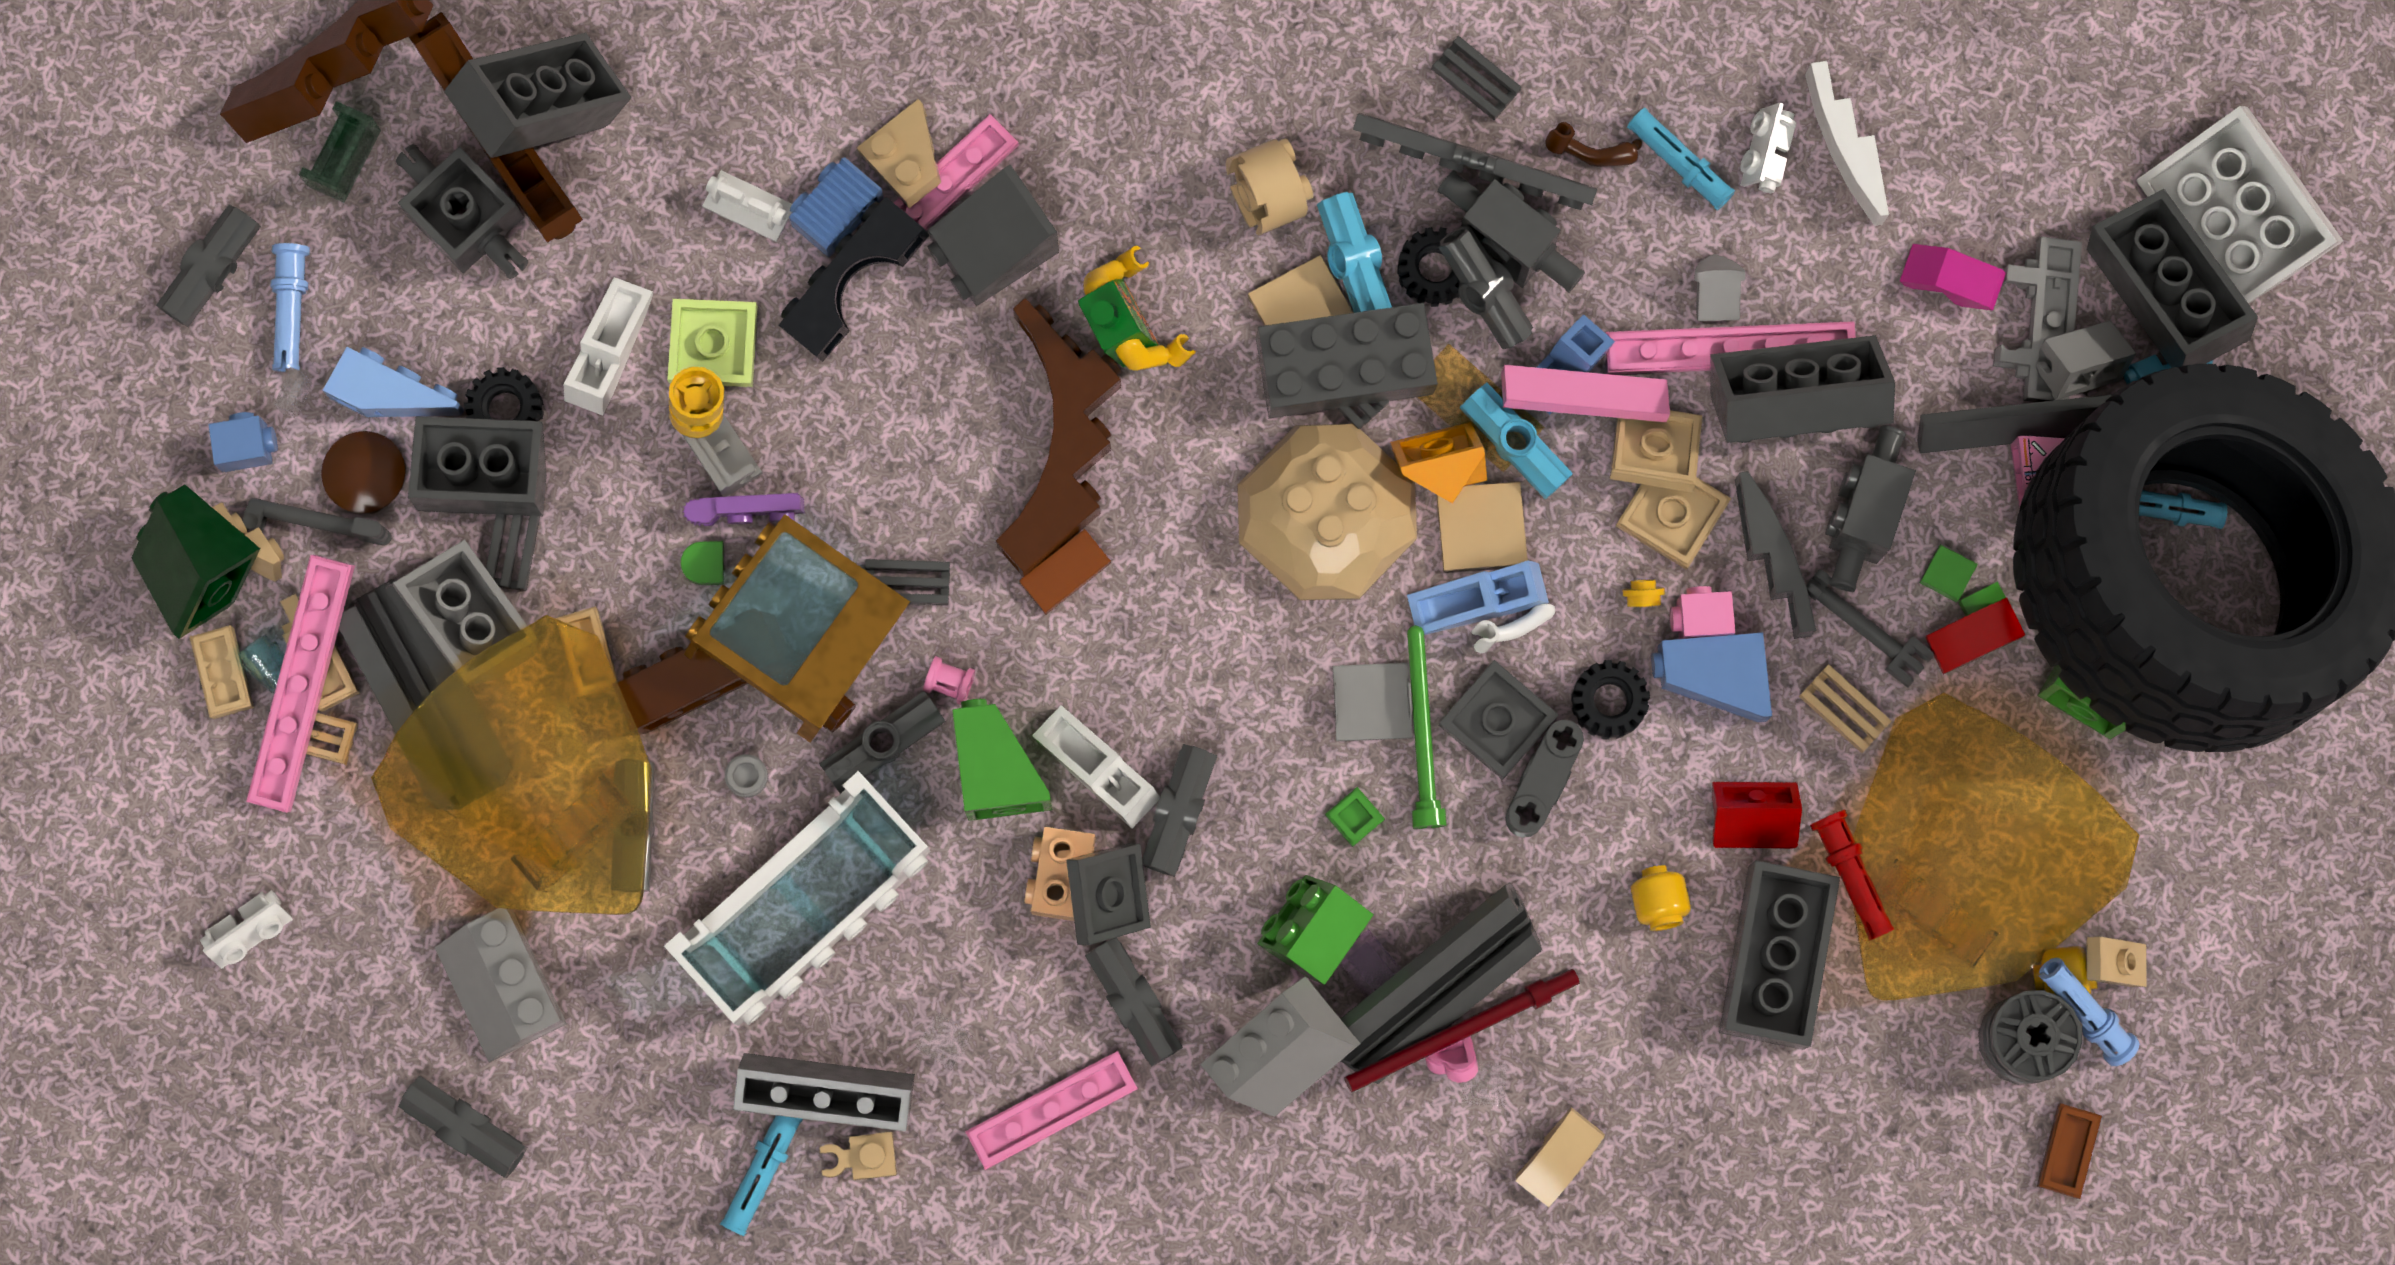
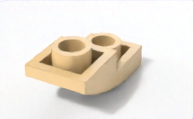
M222 502L213 506V509L261 548L251 570L274 582L281 579V561L284 560V555L275 539L270 538L267 540L259 527L248 533L240 516L236 512L230 515Z
M1571 1107L1544 1137L1543 1145L1516 1174L1515 1181L1547 1207H1550L1585 1165L1605 1137V1134Z

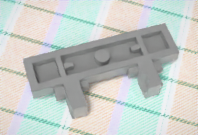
M2041 236L2037 240L2035 260L2027 259L2025 266L2008 264L2004 269L2006 275L2002 286L2006 283L2015 284L2019 289H2026L2025 298L2032 299L2028 340H2023L2021 347L2015 351L2007 350L2003 345L1998 346L1994 350L1993 367L2016 369L2015 377L2025 379L2023 401L2034 403L2055 401L2051 395L2052 390L2040 376L2036 363L2045 361L2052 370L2051 361L2046 358L2041 349L2044 340L2075 331L2082 242Z

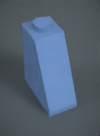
M1763 632L1663 640L1657 647L1658 652L1651 654L1652 674L1654 678H1661L1662 689L1756 722H1767L1772 717Z

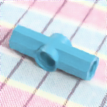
M1344 192L1336 194L1319 202L1317 207L1330 242L1327 252L1329 267L1337 279L1343 280L1353 312L1392 307L1379 271L1382 264L1380 245L1374 236L1367 235L1353 193Z
M1487 382L1460 406L1462 412L1493 443L1499 457L1510 462L1545 500L1573 474L1537 436V431L1533 424L1521 419L1512 408H1503L1502 397ZM1509 432L1522 434L1526 440V448L1523 450L1512 449L1507 444L1506 434Z

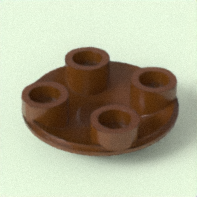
M370 431L354 432L340 438L325 455L321 470L323 487L329 498L340 508L353 513L374 514L388 506L400 493L405 481L406 463L398 447L387 437Z

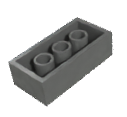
M586 32L468 60L444 91L490 158L603 129L611 124L632 98Z
M2165 189L2092 226L2087 251L2171 368L2206 364L2251 340L2258 319L2257 314Z
M1424 303L1258 326L1256 344L1268 419L1339 409L1340 407L1347 406L1353 407L1367 403L1374 404L1380 401L1429 396L1434 394L1438 385Z
M1876 335L1710 354L1711 400L1727 443H1747L1757 439L1789 438L1800 434L1832 433L1836 430L1860 427L1874 428L1878 425L1894 424L1895 380Z
M1757 860L1748 866L1719 1033L1800 1050L1811 1047L1840 877Z

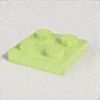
M673 299L667 378L669 384H671L674 376L683 369L704 367L713 371L721 379L723 386L753 387L757 303Z

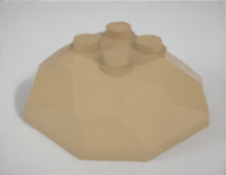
M1354 424L1295 425L1238 484L1239 544L1299 600L1360 599L1417 540L1415 482L1403 476L1398 464Z

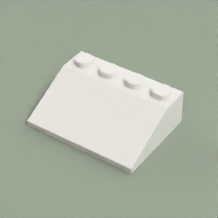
M2239 106L2136 180L2147 197L2165 189L2248 304L2343 242V239L2246 106Z

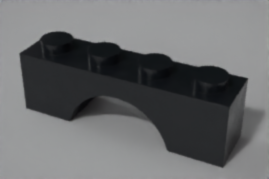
M887 197L881 203L876 201L868 207L861 218L862 226L854 235L849 233L838 243L834 251L837 254L827 267L822 265L813 273L808 281L810 288L800 300L797 297L791 300L781 313L783 320L779 326L822 362L850 331L842 313V297L850 279L861 269L873 264L889 263L904 267L929 237L928 232Z

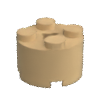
M1286 138L1280 141L1272 139L1231 156L1226 160L1227 175L1234 172L1237 184L1230 186L1232 194L1248 226L1251 228L1258 225L1257 235H1262L1305 217L1308 211L1307 200L1313 198V190L1309 180L1305 175L1299 176L1293 163L1296 160L1292 145Z

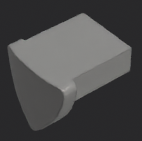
M1714 254L1706 257L1696 266L1694 281L1697 282L1696 317L1698 321L1740 320L1741 281L1745 280V270L1739 264L1726 257Z

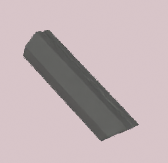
M400 576L344 606L339 630L431 800L438 808H463L503 786L514 766L470 686L466 687L393 587V582L403 577Z
M1511 882L1504 885L1341 1018L1342 1022L1361 1043L1341 1060L1342 1063L1356 1072L1448 1028L1542 951L1540 940L1525 905ZM1384 1077V1078H1382V1079H1379V1080H1377V1081H1375V1082H1373V1083L1379 1084V1083L1382 1082L1386 1077Z

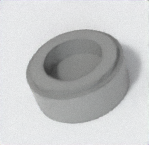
M743 754L729 762L725 770V781L728 788L735 795L750 798L764 790L768 782V771L759 758Z

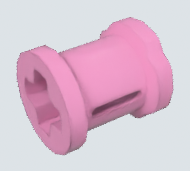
M935 656L927 673L923 691L928 694L935 691L955 698L957 704L961 705V702L967 700L976 670L969 668L965 671L942 663V658Z

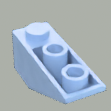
M346 347L322 390L331 400L365 417L461 416L464 412L462 406L456 401L458 395L439 384H435L434 388L431 389L419 383L421 376L400 365L395 371L382 364L385 360L383 357L364 347L361 348L360 352Z

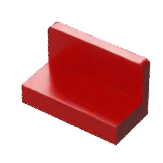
M1712 782V803L1715 815L1712 842L1715 848H1797L1802 816V804L1797 782Z

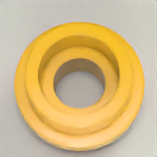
M1652 579L1630 581L1631 589L1622 590L1623 596L1627 597V607L1661 605V595H1665V588L1656 587V580Z

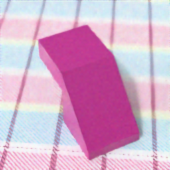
M1913 244L1900 282L1912 289L1942 292L1954 304L1962 307L1993 311L2006 272L1950 248Z

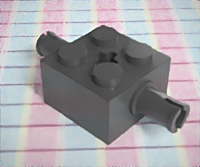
M412 144L406 147V151L415 163L401 152L396 159V164L402 167L418 184L398 202L407 217L463 274L483 255H487L506 274L508 279H513L519 275L515 267L508 260H512L521 271L526 268L529 261L505 238V235L524 219L519 208L511 198L460 146L437 167L419 150L417 145ZM459 207L467 210L462 215L455 212Z
M1453 170L1438 188L1437 192L1443 194L1466 212L1461 226L1470 225L1490 259L1501 263L1509 271L1513 281L1521 288H1524L1533 275L1541 270L1566 289V292L1570 293L1585 274L1584 270L1579 269L1556 251V242L1561 231L1556 227L1557 221L1541 208L1534 210L1523 201V194L1509 183L1502 185L1494 179L1487 189L1481 193Z
M1882 425L1879 428V435L1872 455L1867 454L1859 465L1853 463L1849 473L1846 472L1842 480L1838 496L1845 499L1843 503L1840 502L1837 511H1833L1825 535L1832 537L1829 548L1840 552L1833 576L1829 581V584L1837 589L1854 592L1864 560L1877 564L1891 549L1916 472L1914 469L1896 464L1906 433L1895 427Z

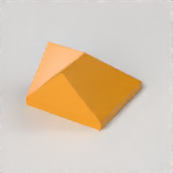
M1471 422L1390 442L1402 475L1452 504L1464 486L1487 481L1484 448Z

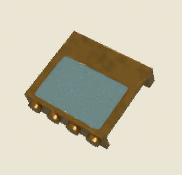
M784 514L776 526L768 522L755 541L760 546L755 555L751 557L746 553L732 572L737 579L730 589L723 584L708 604L714 610L707 620L699 616L685 635L691 642L683 655L691 659L698 649L709 655L802 720L804 723L797 734L811 743L900 618L910 601Z

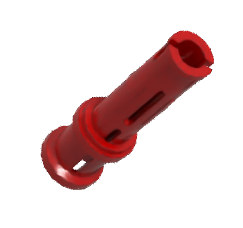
M1844 809L1812 823L1810 827L1812 831L1818 832L1828 853V856L1825 858L1826 862L1831 867H1836L1857 915H1859L1868 940L1871 941L1895 930L1887 916L1874 884L1866 871L1860 856L1863 854L1862 844L1855 842L1845 820L1848 814Z

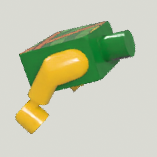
M1133 246L1119 255L1116 260H1112L1090 271L1083 280V290L1086 296L1079 299L1078 304L1103 351L1123 368L1127 367L1130 370L1138 371L1163 366L1167 362L1174 367H1181L1196 353L1195 350L1187 351L1181 346L1189 340V337L1185 334H1179L1166 347L1159 345L1125 280L1122 279L1123 277L1130 278L1148 267V261L1144 264H1139L1134 257V253L1141 249L1139 246Z

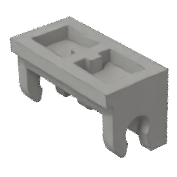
M2110 320L2045 339L2041 349L2046 358L2051 361L2052 370L2045 361L2037 362L2036 367L2042 379L2052 390L2051 395L2053 398L2059 400L2121 381L2136 352Z
M724 414L719 428L711 435L702 438H689L682 434L723 497L729 496L763 474Z

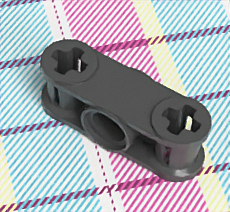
M1558 720L1549 727L1519 780L1518 789L1505 816L1508 829L1518 837H1531L1541 829L1553 805H1556L1572 773L1570 770L1584 742L1581 728L1573 721ZM1562 732H1566L1570 735L1568 742L1574 746H1566L1562 751L1556 748L1558 741L1552 736L1559 737ZM1525 807L1531 808L1533 810L1531 817L1537 820L1536 823L1530 821L1526 826H1522L1519 824L1520 816L1515 813V810L1522 812Z

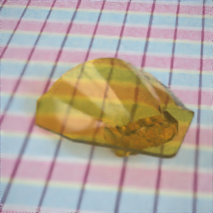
M545 615L526 628L488 647L442 682L414 710L399 729L371 779L390 829L496 908L556 913L631 914L642 903L644 893L652 767L636 724L624 700L598 636Z
M1945 692L1895 718L1853 835L1855 842L1862 844L1863 854L1860 855L1880 897L1885 912L1895 930L1869 941L1859 915H1857L1853 906L1864 979L1868 992L1873 998L1878 1000L1893 1001L2017 981L2042 960L2047 950L2055 949L2127 888L2140 835L2102 795L2052 754L2006 724L1966 705Z

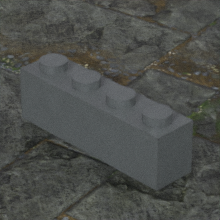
M744 1053L737 1071L733 1110L906 1131L910 1117L915 1074Z

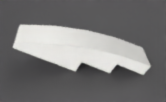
M1828 62L1811 63L1805 76L1815 116L1830 155L1850 192L1873 225H1883L1889 216L1875 136L1858 137L1851 98L1834 100Z

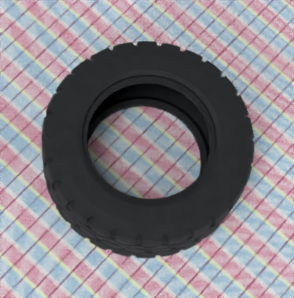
M2193 364L2169 368L2143 376L2139 380L2133 381L2119 389L2071 432L2041 463L2036 471V475L2032 477L2025 490L2014 531L2013 550L2016 552L2013 556V574L2016 589L2024 591L2019 596V603L2028 628L2036 629L2039 632L2034 640L2051 667L2059 665L2062 670L2058 677L2080 700L2088 696L2091 699L2089 708L2115 726L2126 723V732L2155 744L2164 741L2165 747L2192 752H2203L2204 750L2205 752L2239 751L2245 748H2254L2268 744L2292 732L2358 686L2382 662L2392 642L2395 640V490L2393 487L2384 486L2383 482L2388 476L2371 450L2362 451L2360 445L2363 440L2341 417L2335 421L2330 418L2332 410L2320 400L2307 392L2297 395L2296 386L2269 374H2263L2258 377L2256 370L2233 365L2218 367L2217 364ZM2178 484L2203 491L2230 506L2253 528L2272 559L2279 583L2280 612L2273 636H2246L2217 628L2192 614L2169 593L2153 570L2141 538L2139 503L2144 485Z

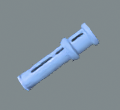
M279 243L272 245V253L276 255L275 278L270 283L272 292L276 293L274 362L272 370L286 372V369H290V372H299L302 295L306 294V290H308V282L304 280L305 257L310 255V247L294 243Z
M2052 958L2045 962L2039 970V977L2057 996H2060L2074 1009L2082 1024L2084 1037L2089 1042L2096 1043L2103 1051L2104 1060L2109 1065L2119 1066L2130 1061L2139 1049L2140 1043L2137 1037L2132 1033H2127L2120 1026L2119 1018L2114 1011L2102 1008L2066 967L2062 959Z

